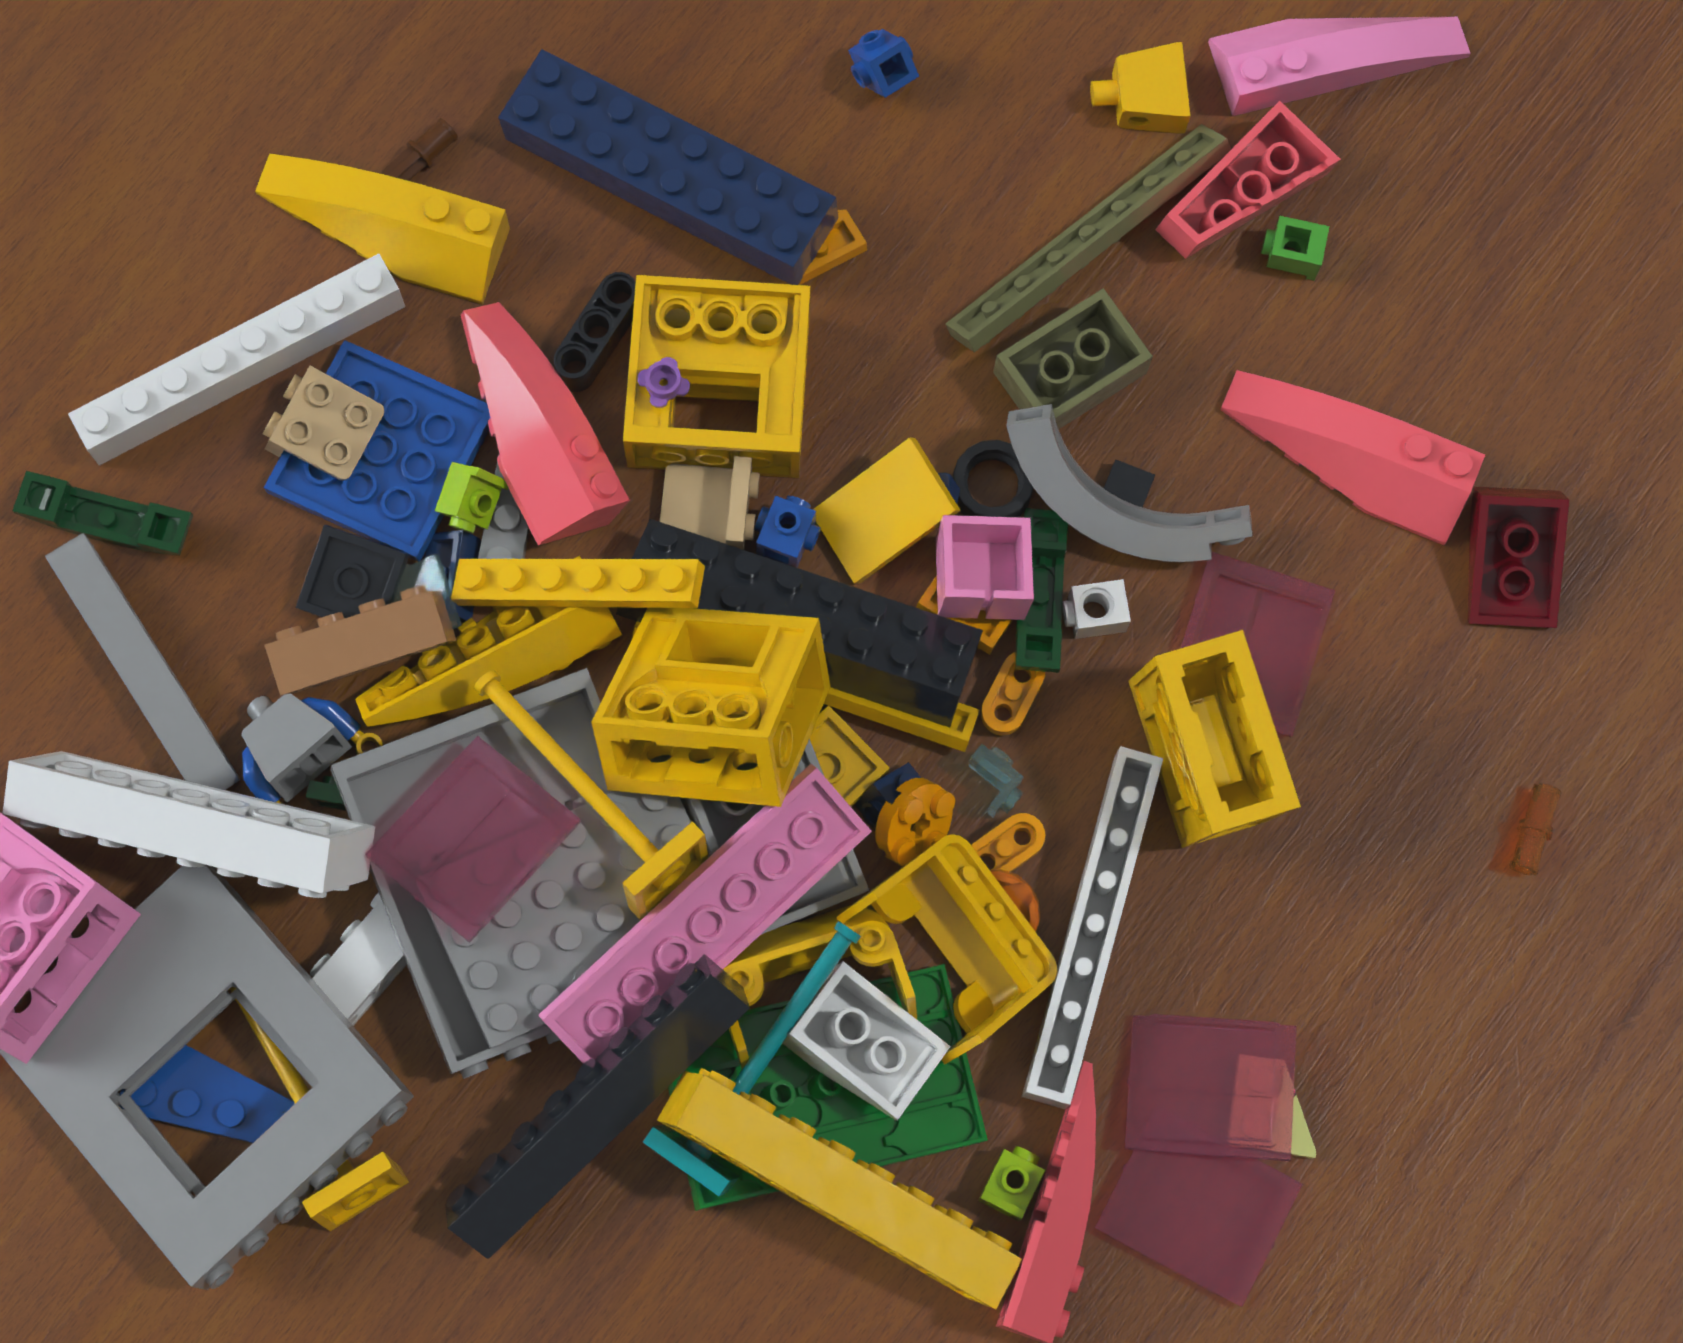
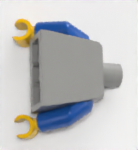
M289 693L284 694L273 703L267 696H260L249 704L247 713L253 721L243 729L241 734L247 745L242 752L243 779L255 798L281 804L279 801L281 797L286 802L290 801L309 784V780H314L352 747L347 742L349 739L356 744L357 755L364 753L361 750V745L364 742L372 741L377 747L383 746L382 740L374 733L364 734L359 730L361 725L334 701L312 697L299 700Z

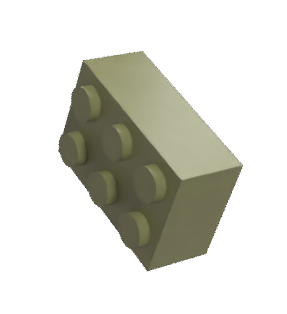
M1103 288L996 356L993 373L1019 410L1052 404L1059 430L1147 374L1153 356Z

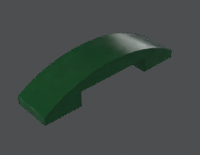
M30 471L25 473L12 510L17 515L77 535L84 533L87 538L127 548L176 556L181 554L193 518L191 512L152 502L148 506L73 487L68 481Z
M1025 508L1024 518H1030L1034 600L1025 620H1016L1015 669L1059 673L1062 644L1061 617L1064 559L1067 547L1068 523L1053 510Z

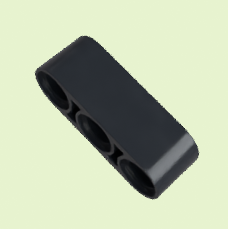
M614 272L602 280L555 353V370L571 392H581L592 385L632 324L636 281L629 274ZM617 292H625L631 296L626 302L620 304L609 300ZM595 326H602L608 330L607 334L601 338H591L587 335V332ZM572 361H580L585 364V368L578 373L571 374L564 370L565 366Z

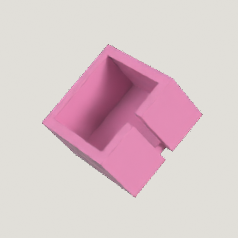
M942 516L936 534L937 606L939 616L947 618H977L980 610H984L986 612V619L1025 620L1034 600L1030 518Z

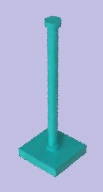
M840 921L834 927L837 932L735 1079L736 1086L733 1092L739 1095L741 1091L749 1093L852 942L857 944L861 938L859 934ZM664 1124L653 1126L643 1140L644 1144L717 1196L728 1193L739 1178L734 1172L712 1158L713 1152L690 1139L687 1140Z

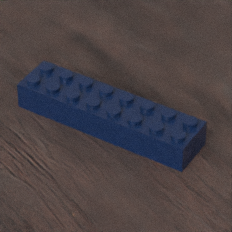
M543 49L537 55L498 117L506 140L790 285H798L805 271L814 260L818 250L838 220L835 196Z

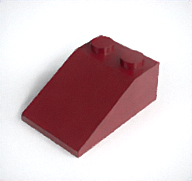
M1473 486L1469 528V624L1557 628L1570 501L1561 491Z

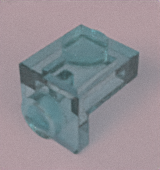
M981 744L971 756L968 766L1000 791L987 810V813L994 818L1001 809L1008 814L1021 798L1023 792L1018 787L1021 785L1024 776L1011 767L1014 763L1013 760L1002 750L995 746L989 750Z

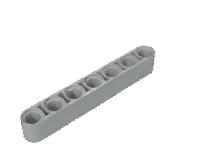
M81 533L45 555L53 571L185 781L226 790L239 782L240 778L87 536Z

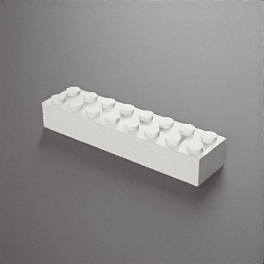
M63 751L10 760L8 765L3 814L21 818L20 824L26 827L46 828L49 825L59 828V834L66 837L83 838L89 835L97 837L98 844L102 846L120 848L129 845L137 847V853L142 856L164 857L169 855L177 857V864L182 866L204 867L209 865L217 867V873L222 876L244 877L249 875L257 877V883L262 886L281 888L289 885L299 888L298 893L300 895L312 898H324L327 896V892L333 890L346 891L349 890L350 885L368 880L375 826Z

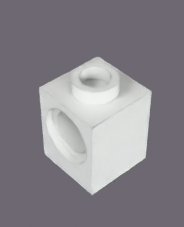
M1123 579L1071 586L1067 597L1068 600L1062 601V612L1065 626L1073 627L1074 639L1127 631L1131 619ZM1088 602H1097L1104 607L1106 615L1101 618H1092L1086 614L1083 605Z

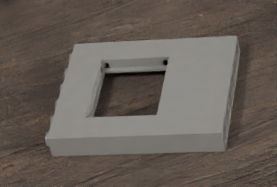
M587 668L513 696L605 794L613 792L607 790L591 723L601 702ZM495 703L331 765L332 775L350 820L375 826L369 869L449 1073L453 1074L460 1071L463 1079L489 1069L486 1060L503 1053L505 1060L509 1061L531 1052L529 1045L531 1041L546 1036L548 1044L560 1040L546 1024H543L498 1046L489 1048L416 886L415 879L588 802Z
M209 865L204 867L181 866L135 909L141 914L29 1062L25 1064L1 1049L0 1054L191 1287L208 1290L209 1288L215 1289L225 1283L234 1272L232 1267L244 1255L251 1256L259 1251L269 1240L267 1234L280 1222L284 1224L293 1219L304 1206L302 1201L314 1190L320 1191L332 1183L338 1175L336 1169L349 1157L353 1159L365 1152L373 1142L371 1137L384 1124L390 1126L398 1121L407 1111L408 1107L406 1104L414 1095L228 881L217 873L215 867ZM231 987H235L236 989L231 994H229L227 990ZM237 999L310 1084L312 1089L205 1187L130 1096L232 1001ZM120 1089H126V1091L120 1096L118 1091Z

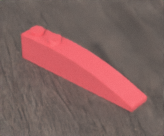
M499 302L463 310L461 319L472 363L478 366L481 378L478 383L482 399H486L491 417L488 420L491 437H496L500 453L497 457L499 470L538 546L609 525L630 500L595 432L566 384L527 332Z
M1239 370L1234 375L1220 409L1264 442L1269 441L1285 452L1284 456L1299 466L1301 464L1320 477L1319 481L1331 490L1335 488L1354 502L1352 505L1362 512L1441 545L1446 544L1472 491L1485 458L1483 453L1372 409L1314 390Z
M1087 1061L1081 1063L1071 1104L1065 1109L1018 1257L1022 1261L1009 1284L996 1327L1042 1343H1053L1055 1336L1063 1338L1070 1317V1311L1063 1309L1068 1292L1077 1293L1084 1273V1267L1077 1264L1082 1250L1091 1205L1096 1147V1105L1093 1064Z

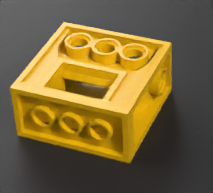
M636 275L623 433L627 467L666 470L668 465L676 463L733 469L734 456L752 458V472L760 473V476L799 478L810 320V286ZM665 357H671L677 361V368L680 371L681 377L687 379L690 383L689 392L685 396L677 395L676 397L759 402L757 432L674 428L676 397L670 399L663 408L654 407L650 403L649 392L638 383V374L641 370L648 369L655 362L661 361ZM666 379L660 381L661 386L668 384Z
M647 608L591 721L607 790L781 807L831 687L819 618L695 608ZM661 755L672 756L664 762H651L653 758ZM703 759H711L705 763H696ZM746 763L758 764L750 770L742 771L737 769V767Z
M1243 630L1157 655L1128 681L1151 753L1154 756L1163 758L1159 778L1182 848L1266 823L1301 807Z

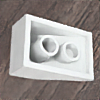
M844 961L834 967L783 1042L785 1046L813 1068L894 1120L900 1118L951 1047Z

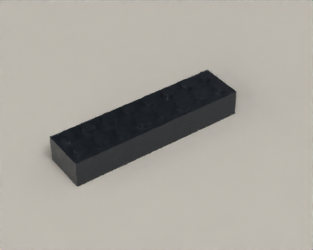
M653 519L649 520L632 559H698L705 566L698 608L695 609L819 618L830 686L832 688L947 727L951 726L983 630ZM617 607L616 615L641 622L647 608Z

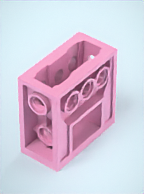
M1 812L0 1049L27 1064L141 914ZM83 917H88L89 926L87 931L78 938H72L71 933ZM58 956V962L55 968L51 972L44 974L48 967ZM30 991L32 998L29 1006L24 1011L15 1013L14 1007L26 992Z

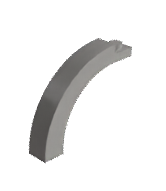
M1052 404L1009 411L1006 426L1010 441L1019 464L1031 485L1045 503L1064 521L1096 542L1122 553L1141 558L1169 562H1193L1212 560V543L1219 542L1221 545H1234L1244 541L1246 537L1253 536L1249 505L1208 512L1181 514L1153 511L1118 498L1093 481L1074 460L1058 430Z

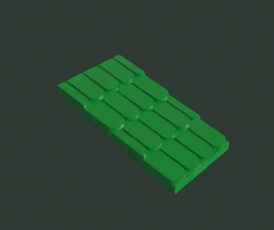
M945 964L908 972L907 974L916 997L917 1020L952 1047L963 1037L953 1010L954 1000ZM892 976L869 981L902 1007ZM789 1000L750 1009L738 1019L749 1059ZM729 1029L685 1071L698 1074L701 1068L709 1072L713 1070L734 1082L742 1069ZM783 1043L748 1093L749 1095L755 1094L776 1106L773 1113L774 1116L779 1117L782 1114L790 1119L794 1117L816 1129L813 1136L814 1139L818 1140L819 1137H822L828 1141L834 1140L856 1153L852 1160L854 1162L860 1159L868 1164L874 1163L884 1167L988 1141L966 1052L945 1065L941 1060L898 1120H894L813 1068ZM682 1074L668 1086L669 1095L672 1094ZM714 1153L711 1156L739 1176L728 1193L717 1196L687 1174L692 1190L691 1194L695 1211L779 1191Z

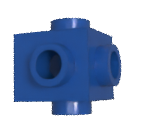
M884 29L868 32L860 38L857 45L848 50L854 62V65L851 66V72L857 83L862 88L867 87L884 98L919 77L912 60L913 53L907 41L902 36L897 37Z
M775 496L770 508L762 507L754 530L760 532L756 541V554L798 568L804 551H813L821 527L815 525L816 511L810 509L811 505L798 497L787 496L786 499Z

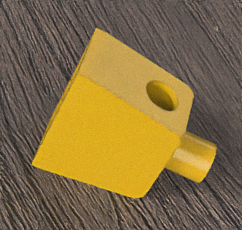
M1182 42L1120 55L1115 60L1112 72L1113 80L1091 81L1092 106L1115 105L1117 124L1120 128L1177 134L1186 132L1191 115Z

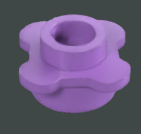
M665 357L661 361L655 362L648 369H643L638 374L639 385L647 389L650 394V403L656 408L665 407L670 399L677 395L685 396L690 390L689 381L681 377L680 371L677 368V361L671 357ZM662 379H666L668 381V384L666 386L660 385V381Z

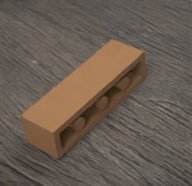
M425 585L413 587L400 592L402 599L400 601L386 605L384 598L359 605L360 614L344 619L343 612H338L317 619L319 626L317 628L303 632L300 625L275 633L278 641L265 644L264 646L280 696L308 690L457 641L441 591L431 590L427 592Z

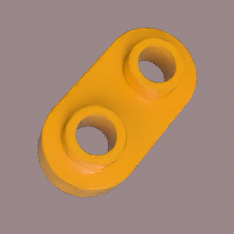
M1015 652L1009 655L1003 662L981 708V720L984 726L990 732L1001 736L1010 735L1021 727L1045 678V672L1025 670L1028 672L1030 679L1024 683L1018 682L1014 677V673L1019 670L1015 669ZM1001 707L1009 710L1011 717L1006 721H1001L996 718L994 711Z
M1018 813L999 824L971 846L979 857L989 856L993 859L994 868L991 870L1002 869L1013 872L1041 850L1045 841V829L1040 820L1035 816L1027 813ZM1017 831H1025L1030 837V842L1026 845H1019L1014 840V834Z

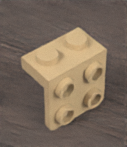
M310 365L303 378L296 374L294 375L283 397L290 400L283 415L275 411L263 432L265 436L270 438L265 450L278 457L285 450L338 480L344 481L354 471L384 415V407L375 400Z
M734 456L733 469L676 463L668 465L665 470L660 522L744 550L745 540L753 541L756 514H748L750 498H758L760 473L752 472V458Z

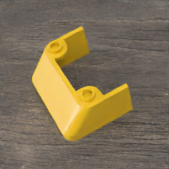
M950 834L944 836L836 917L838 921L845 923L870 904L885 921L893 924L903 923L915 915L967 987L956 996L953 1010L958 1023L967 1034L943 1056L941 1060L944 1065L984 1042L1050 986L1057 976V964L1052 953L971 844L959 835Z
M869 905L843 923L859 934L861 938L857 944L854 942L850 944L841 959L853 956L857 962L869 967L887 963L903 1009L917 1019L915 993L894 934L884 918L876 912L872 905ZM850 906L782 926L760 935L723 970L743 986L749 1006L755 1004L763 994L764 983L813 967L837 932L834 929L838 922L836 917ZM737 1020L729 1028V1032L741 1069H743L749 1060V1056Z

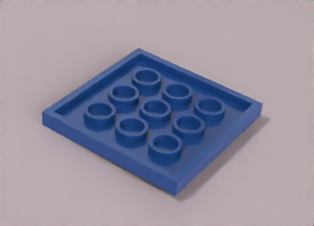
M344 340L326 374L375 400L384 407V415L354 471L347 480L341 481L284 450L263 488L274 497L364 538L410 554L409 558L420 563L444 515L435 512V508L451 462L471 466L489 432L488 420L491 417L488 405L479 399Z

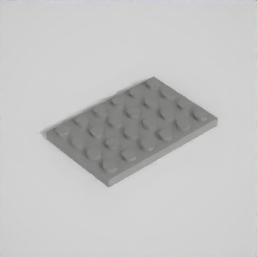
M619 791L606 794L658 850L691 823L679 797ZM589 803L415 879L416 886L490 1049L545 1024L539 1017V1014L640 921L628 907L622 882L645 862Z

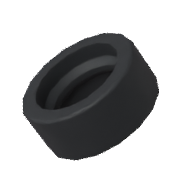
M1001 440L981 441L967 448L957 460L952 476L960 488L957 505L964 516L1019 518L1025 511V508L1028 507L1033 492V486L1022 470L1012 444ZM984 460L1004 462L1013 468L1018 477L1016 495L1009 503L1001 507H989L978 503L973 499L968 490L967 479L970 471L976 464Z

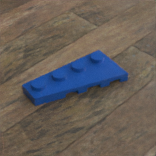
M187 1045L178 1051L130 1096L149 1119L254 1143L295 1104L294 1101ZM121 1089L120 1096L126 1091V1089Z

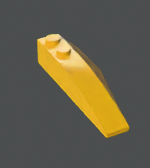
M269 153L255 190L256 194L299 220H305L319 228L323 234L335 241H341L356 250V253L365 259L380 254L390 273L397 278L482 305L510 230L505 209L392 176L305 158Z
M579 555V556L575 557L574 559H581V557H580V555ZM492 606L494 611L476 623L475 620L470 618L458 626L460 635L456 637L457 641L422 652L423 655L419 658L416 666L411 669L401 666L355 698L367 727L412 720L458 709L489 699L487 695L481 696L474 689V685L482 675L490 670H495L501 677L500 683L507 691H511L544 677L553 671L567 668L574 660L593 650L605 648L612 640L620 637L622 633L608 607Z

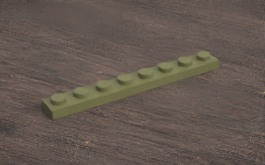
M1203 124L1199 125L948 321L945 325L951 337L973 352L989 343L992 338L1015 320L1021 318L1025 312L1039 301L1053 293L1062 283L1080 269L1086 267L1090 261L1112 244L1118 242L1122 236L1144 219L1151 216L1154 211L1173 196L1183 191L1187 185L1201 174L1212 168L1231 150L1228 139Z

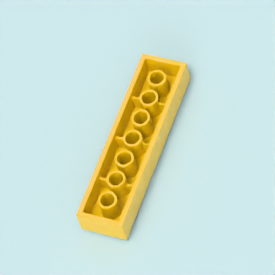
M701 1068L698 1074L687 1071L683 1072L657 1121L965 1298L995 1310L997 1309L1022 1261L1020 1257L1009 1252L1012 1246L1011 1242L989 1230L985 1232L975 1226L971 1230L973 1220L951 1208L947 1210L937 1204L932 1207L934 1198L910 1185L908 1187L900 1182H896L895 1185L892 1184L895 1175L874 1163L868 1164L860 1159L857 1162L852 1161L856 1153L834 1140L828 1141L822 1137H819L818 1140L814 1139L813 1136L816 1129L794 1117L790 1119L782 1114L779 1117L774 1116L773 1113L776 1106L765 1099L742 1091L739 1095L733 1092L736 1083L713 1070L709 1072Z

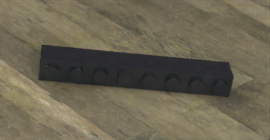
M705 954L697 962L689 963L683 967L677 974L674 984L662 995H656L651 998L644 1006L638 1019L629 1027H623L618 1030L611 1038L608 1048L596 1059L592 1058L586 1061L577 1072L576 1078L563 1091L558 1090L554 1092L546 1101L543 1110L531 1122L526 1121L522 1123L513 1133L511 1141L498 1154H490L481 1164L478 1173L466 1185L460 1184L451 1192L445 1204L447 1228L485 1258L489 1259L750 1009L743 986Z

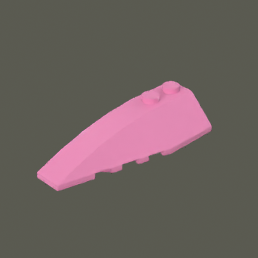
M1458 17L1285 19L1209 38L1208 41L1232 116L1272 107L1279 101L1284 104L1467 58L1471 54Z

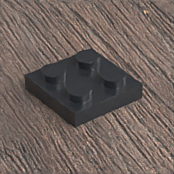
M324 525L295 608L320 617L343 612L345 619L360 614L358 606L367 602L384 598L386 605L391 604L394 601L410 554L329 525Z

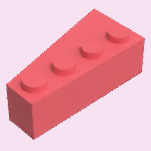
M1279 101L1165 216L1155 230L1186 259L1323 178L1341 159Z

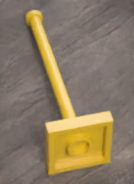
M495 670L486 672L475 683L474 689L481 696L487 695L645 862L622 882L628 907L641 921L709 858L705 834L692 821L658 850L500 683L501 677Z
M231 987L229 989L232 993L236 988ZM235 999L294 1103H297L309 1091L298 1070L238 1000ZM384 1152L379 1153L355 1169L349 1159H347L336 1169L338 1171V1179L302 1201V1204L311 1219L327 1230L332 1231L403 1187L409 1181L401 1167Z

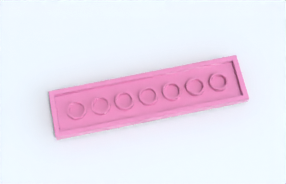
M810 764L792 780L781 807L764 806L539 1014V1017L583 1064L589 1059H596L608 1048L611 1038L618 1030L623 1027H629L641 1016L644 1006L651 998L656 995H662L674 984L677 974L683 967L689 963L697 962L705 954L720 968L724 969L872 831L818 768Z

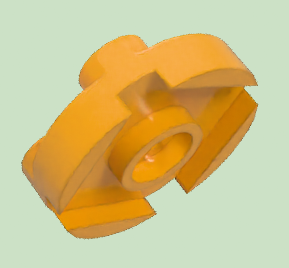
M913 778L902 783L896 789L901 794L895 799L893 804L885 802L877 819L875 839L878 848L885 851L886 858L902 867L946 836L951 825L955 806L954 795L926 778Z

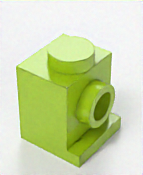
M451 462L435 512L451 518L449 526L471 534L474 533L476 527L488 530L501 490H508V486L503 478L481 468Z
M1015 1146L1012 1153L1004 1149L978 1201L1017 1221L1022 1220L1045 1172V1169L1037 1166L1040 1157L1019 1146ZM1012 1171L1020 1173L1023 1177V1184L1018 1189H1013L1007 1184L1006 1177Z

